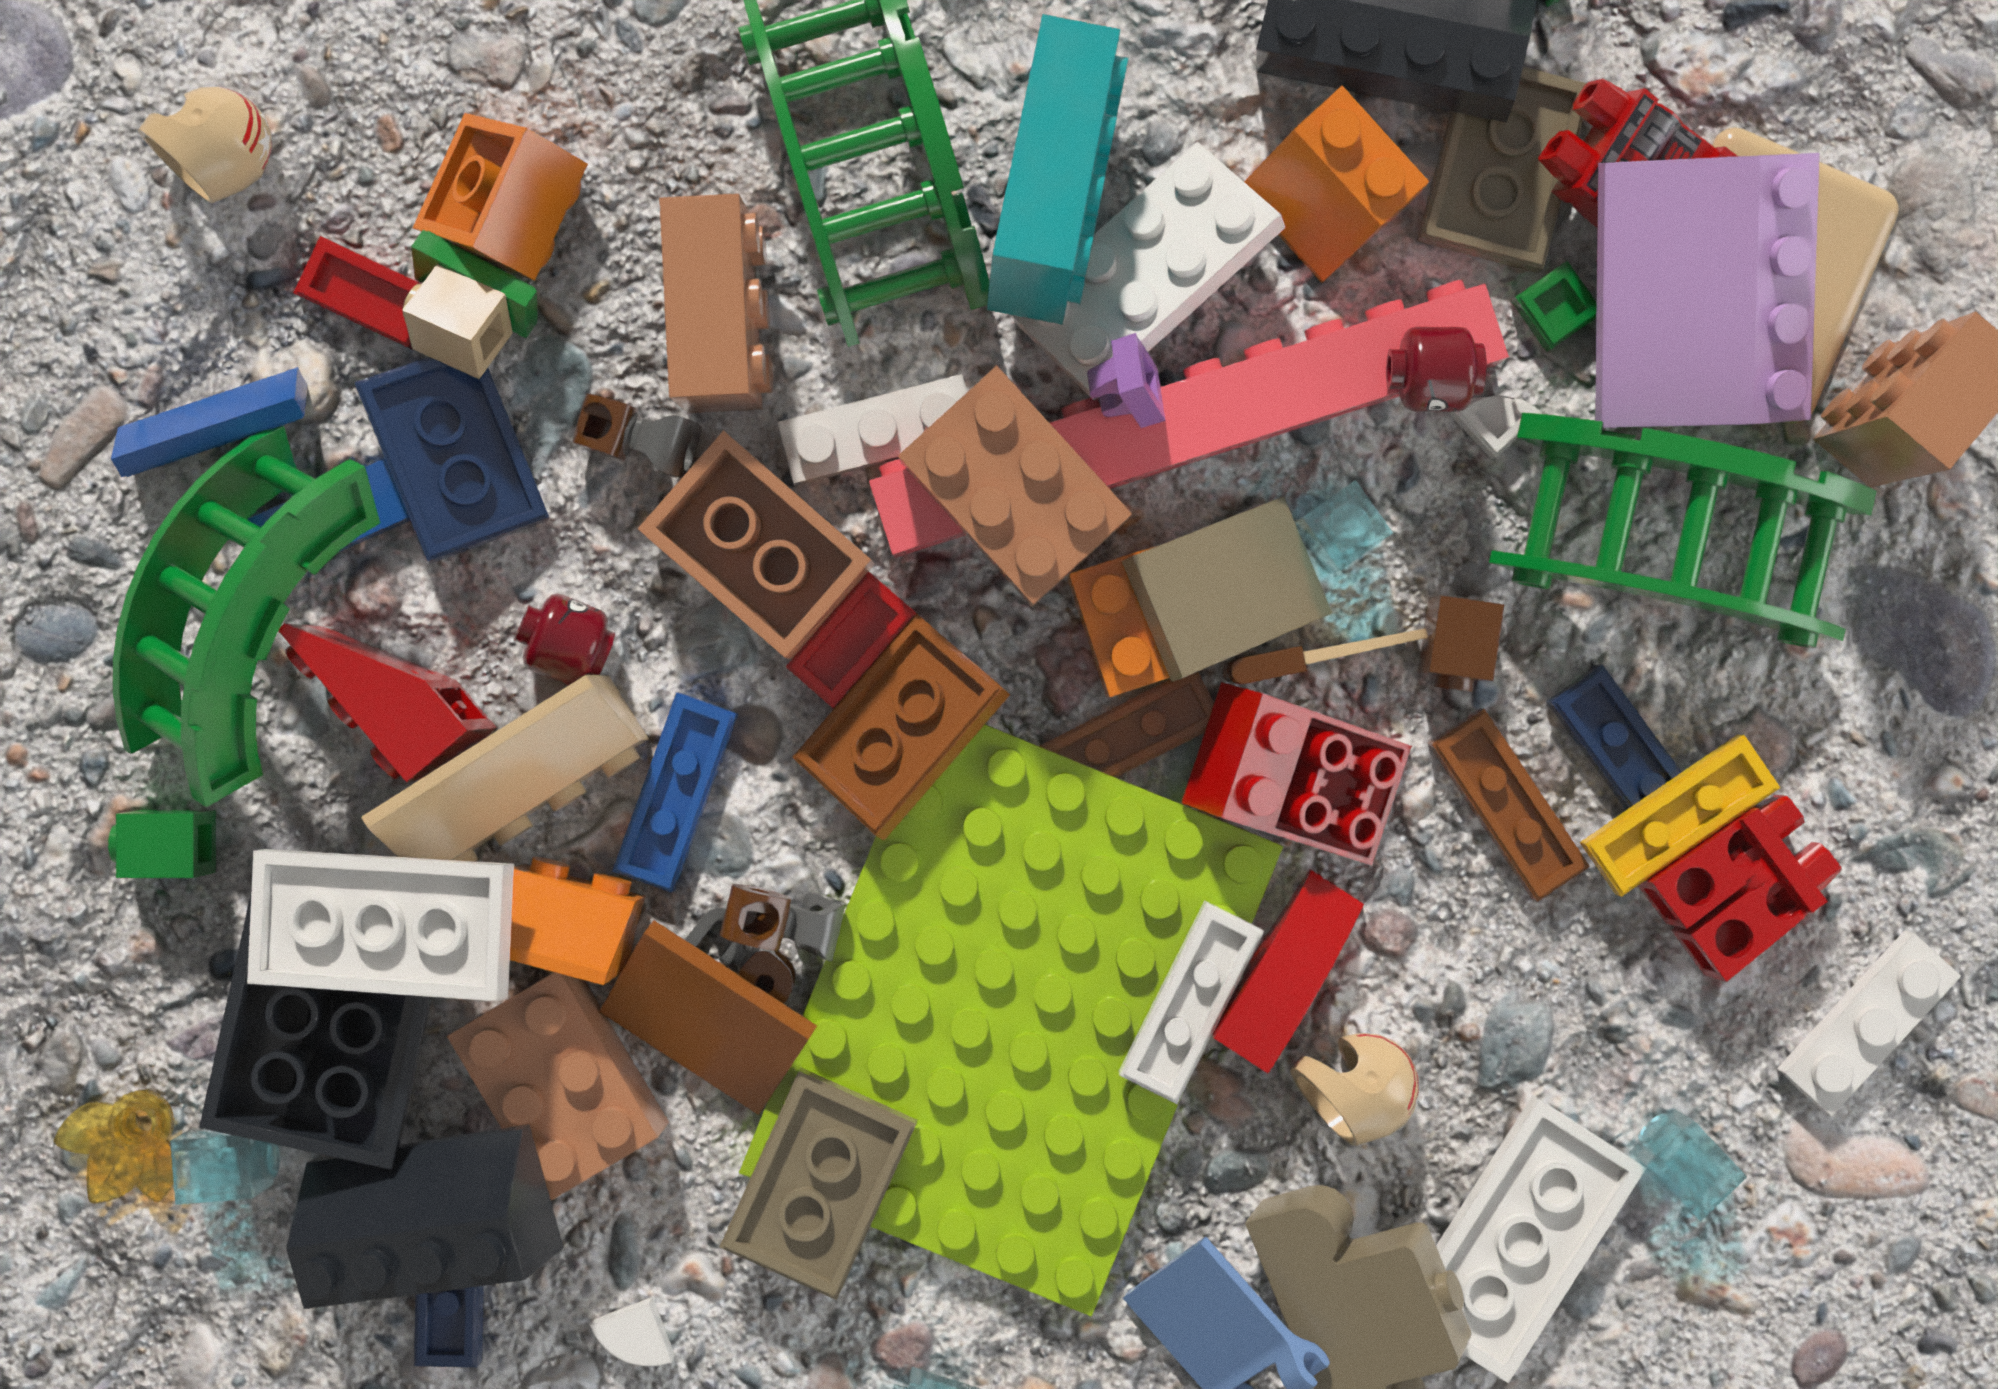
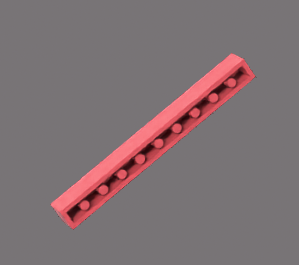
M1456 280L1427 291L1428 302L1405 309L1402 299L1390 301L1365 311L1367 321L1347 328L1343 327L1341 319H1335L1305 330L1304 333L1307 340L1283 348L1280 338L1245 349L1243 352L1246 360L1222 367L1220 359L1214 358L1183 369L1184 380L1162 387L1160 384L1166 421L1141 428L1132 414L1105 417L1101 412L1098 398L1095 401L1092 398H1088L1063 407L1061 410L1064 418L1050 422V424L1109 489H1113L1400 397L1398 389H1388L1386 360L1389 349H1400L1401 340L1405 332L1411 327L1467 328L1471 332L1475 343H1483L1485 346L1487 369L1496 366L1509 356L1486 284L1466 289L1463 280ZM899 459L881 465L879 470L882 477L869 480L892 555L895 558L967 536L908 472Z

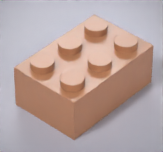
M740 194L659 197L669 398L687 413L763 410L762 393L773 392L770 354H765L764 345L760 344L759 329L770 328L767 290H762L761 280L757 279L756 266L767 264L764 226H759L757 213H749Z
M1975 311L1949 322L1942 318L1923 332L1914 329L1897 342H1893L1890 339L1886 340L1873 351L1862 365V369L1867 375L1853 391L1849 388L1843 390L1825 408L1821 418L1827 423L1813 440L1870 488L1950 470L1998 413V330Z
M997 365L898 455L901 464L1032 607L1132 515L1127 507Z
M724 430L638 528L641 533L784 658L792 659L875 565L866 554Z
M556 972L549 974L447 1036L501 1129L530 1125L551 1201L655 1140L669 1124L667 1117L610 1021L599 1012L601 1006L586 981Z

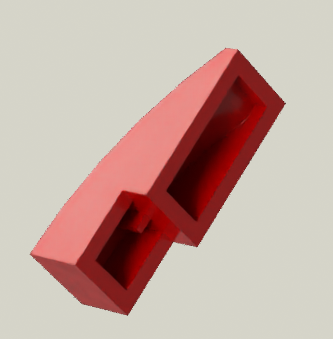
M1309 869L1250 959L1242 975L1244 978L1232 994L1212 1034L1213 1038L1268 1074L1327 978L1364 904Z

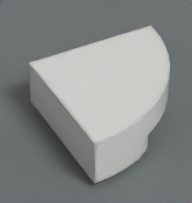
M1493 395L1473 398L1466 409L1459 412H1450L1449 414L1492 460L1497 458L1517 439L1522 412L1542 413L1524 400Z
M653 1297L596 1318L590 1325L602 1346L617 1358L628 1363L640 1366H658L672 1362L675 1357Z

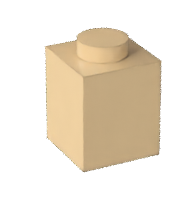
M438 264L423 284H417L410 290L402 310L413 350L480 379L513 334L504 293Z

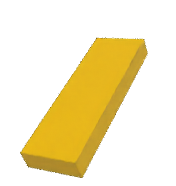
M1737 734L1579 843L1615 895L1622 897L1780 789V786L1745 735Z

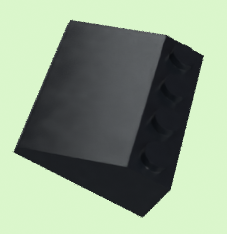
M250 894L199 1128L392 1170L397 1159L432 997L247 984L251 914Z

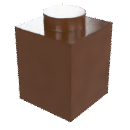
M1443 595L1429 597L1424 624L1428 638L1422 639L1418 673L1436 675L1434 687L1473 692L1474 681H1494L1505 604Z

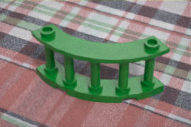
M743 0L750 24L738 27L749 65L757 63L762 65L793 173L828 286L818 288L817 292L827 325L831 326L840 323L847 346L858 345L860 341L852 312L948 283L951 289L963 286L971 310L987 306L990 280L975 226L971 224L963 192L952 195L953 191L963 189L964 186L919 37H915L907 14L910 13L907 0H850L767 26L764 25L757 0ZM867 23H871L872 29L884 25L888 38L878 40L879 48L783 77L779 75L774 51ZM886 73L889 80L901 77L909 106L898 109L900 116L800 146L788 103ZM908 142L910 148L922 145L931 176L930 180L920 183L922 189L822 219L809 171ZM930 215L931 221L943 218L951 249L941 251L940 259L843 287L831 244Z
M1522 412L1517 438L1540 447L1539 457L1545 459L1524 555L1491 551L1489 563L1513 571L1511 582L1534 588L1550 589L1551 581L1554 579L1678 603L1775 629L1778 631L1776 641L1795 646L1816 648L1818 638L1844 640L1845 628L1817 619L1816 615L1837 523H1844L1846 513L1871 516L1876 490L1828 471H1820L1819 480L1815 481L1794 473L1796 461L1715 441L1643 428L1639 441L1635 440V435L1604 431L1603 421ZM1579 455L1611 459V467L1617 470L1595 567L1550 559L1570 465L1578 464ZM1652 467L1687 473L1685 482L1691 484L1670 581L1622 572L1643 475L1651 473ZM1727 483L1756 490L1754 499L1760 501L1740 597L1697 587L1718 490L1726 489ZM1796 503L1806 507L1804 516L1810 518L1791 607L1790 610L1768 605L1766 601L1787 507L1795 506Z
M284 425L260 431L222 456L193 483L173 506L157 529L138 563L123 603L113 654V699L118 729L124 749L130 754L161 738H164L180 749L183 753L184 769L192 798L205 807L212 805L263 775L256 738V707L258 699L251 695L257 661L267 660L276 634L290 610L284 602L307 572L316 575L341 549L363 533L380 524L365 466L349 459L315 479L296 468ZM284 491L292 496L262 527L247 520L261 506ZM230 540L241 546L243 550L216 590L202 580L222 547ZM193 606L204 613L205 616L195 638L191 656L188 658L181 653V645L189 610ZM180 684L184 687L182 699H181Z

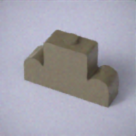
M1314 1185L1263 1199L1247 1219L1245 1225L1288 1329L1296 1336L1318 1345L1330 1361L1327 1368L1313 1376L1318 1382L1313 1389H1426L1421 1377L1453 1370L1458 1366L1472 1335L1462 1310L1464 1306L1463 1292L1456 1274L1452 1270L1446 1271L1427 1225L1416 1222L1352 1239L1349 1237L1354 1221L1352 1207L1345 1196L1334 1188Z

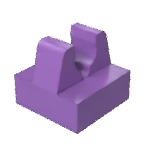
M1136 333L1112 340L1113 357L1087 371L1090 396L1092 399L1100 397L1101 412L1105 417L1132 414L1141 428L1166 421L1158 369Z

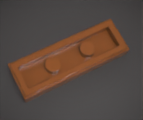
M1199 672L1173 682L1169 679L1040 745V747L1113 777H1118L1205 733L1214 701Z
M1479 708L1428 743L1532 900L1540 901L1590 867L1484 708Z

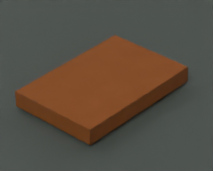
M916 613L792 758L875 836L885 840L1006 701L1010 694Z
M655 920L652 921L643 933L599 1011L758 1115L817 1027V1025Z

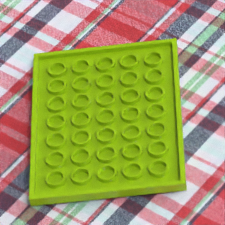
M985 724L885 840L877 836L875 837L843 915L833 961L825 960L803 1014V1017L817 1025V1027L768 1100L739 1173L751 1178L798 1071L802 1067L917 1119L914 1131L870 1227L1092 1317L1178 1104L1120 1076L1118 1071L1204 900L1252 924L1284 846Z

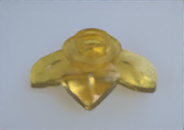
M135 1090L123 1095L114 1104L96 1101L89 1102L77 1108L65 1119L54 1138V1144L66 1151L89 1154L86 1176L87 1194L89 1202L93 1204L120 1198L136 1186L149 1199L154 1202H160L172 1189L178 1176L179 1159L169 1140L174 1129L173 1110L167 1100L154 1091ZM138 1110L145 1111L149 1115L152 1122L149 1131L140 1129L136 1124L135 1116Z

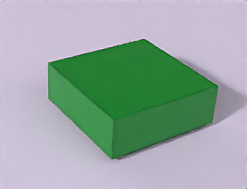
M1568 261L1511 300V303L1546 352L1594 320L1597 314V302Z

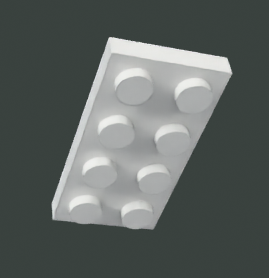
M1196 142L1094 234L1081 303L1067 302L1063 325L1011 315L1016 325L1090 396L1087 371L1113 357L1112 340L1136 333L1147 352H1149L1286 227L1281 214L1199 142Z
M273 849L254 850L247 984L496 1002L507 999L514 864Z
M1534 1095L1528 1101L1436 1245L1446 1271L1452 1270L1456 1274L1463 1292L1464 1306L1462 1310L1472 1333L1463 1355L1507 1383L1510 1382L1646 1170V1167Z

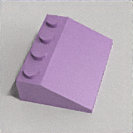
M1820 153L1598 163L1595 420L1603 421V428L1747 425L1811 420Z

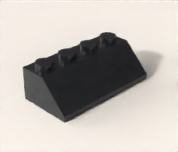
M1268 0L1256 48V72L1337 89L1343 86L1347 91L1507 123L1516 99L1531 36L1537 0Z
M527 1124L399 1145L395 1167L392 1170L331 1156L313 1158L305 1166L286 1251L303 1309L523 1281L562 1250L564 1246L531 1128Z

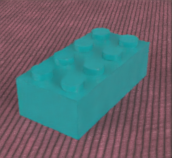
M1042 14L992 254L987 310L1063 325L1067 302L1081 303L1129 59L1116 55L1121 29Z

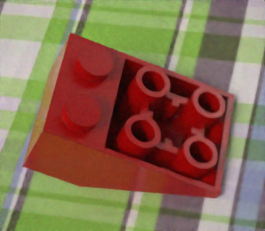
M284 623L278 630L289 643V646L285 649V654L291 663L309 679H313L315 676L318 677L332 694L327 700L332 711L348 727L355 729L359 726L375 745L370 749L373 759L394 779L402 776L406 782L420 780L485 739L497 728L459 682L453 678L327 627Z
M1221 682L1181 803L1229 821L1372 865L1412 746L1264 693Z

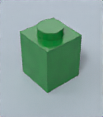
M137 810L116 813V824L111 828L108 838L109 856L116 863V878H196L216 873V810Z

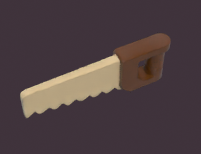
M1426 628L1309 651H1303L1302 646L1291 647L1229 660L1223 666L1222 674L1224 679L1230 684H1247L1307 671V664L1428 638Z

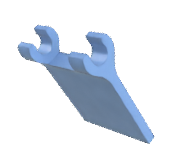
M1206 1236L1130 1289L1123 1297L1124 1301L1202 1389H1254L1244 1382L1274 1363L1286 1389H1312L1318 1383L1313 1376L1327 1368L1330 1364L1327 1355L1318 1345L1302 1339L1288 1330Z

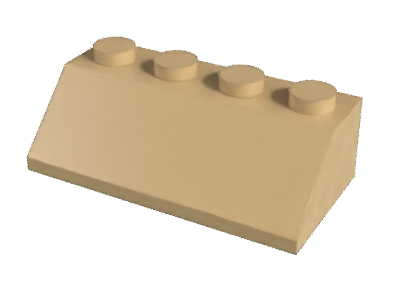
M585 675L366 813L361 818L367 828L397 857L477 862L479 858L474 852L475 849L492 838H495L499 846H502L518 837L533 826L527 816L546 804H549L552 810L556 812L587 792L581 782L603 770L609 778L641 758L635 748L649 740L609 675Z

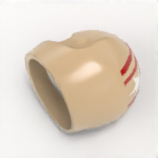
M200 87L183 94L186 101L180 111L170 116L151 113L138 129L140 136L154 153L183 182L209 203H215L239 193L260 179L268 165L272 150L271 131L260 109L239 92L223 87Z
M1357 1033L1338 1039V1047L1349 1072H1337L1322 1062L1308 1056L1300 1057L1291 1067L1290 1073L1306 1100L1329 1127L1352 1146H1358L1389 1136L1400 1129L1414 1113L1419 1098V1077L1411 1057L1395 1041L1380 1034Z

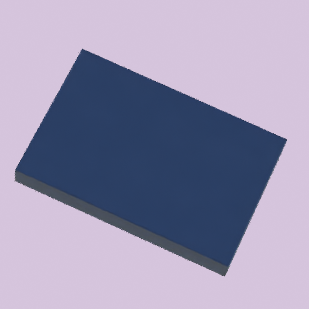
M427 357L354 382L356 392L427 565L549 520L548 512L489 368L478 379L438 360Z

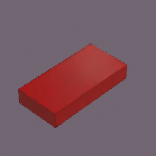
M320 236L293 293L413 350L402 310L410 290L415 285L421 283Z
M868 571L785 667L828 705L835 708L915 616L916 612Z

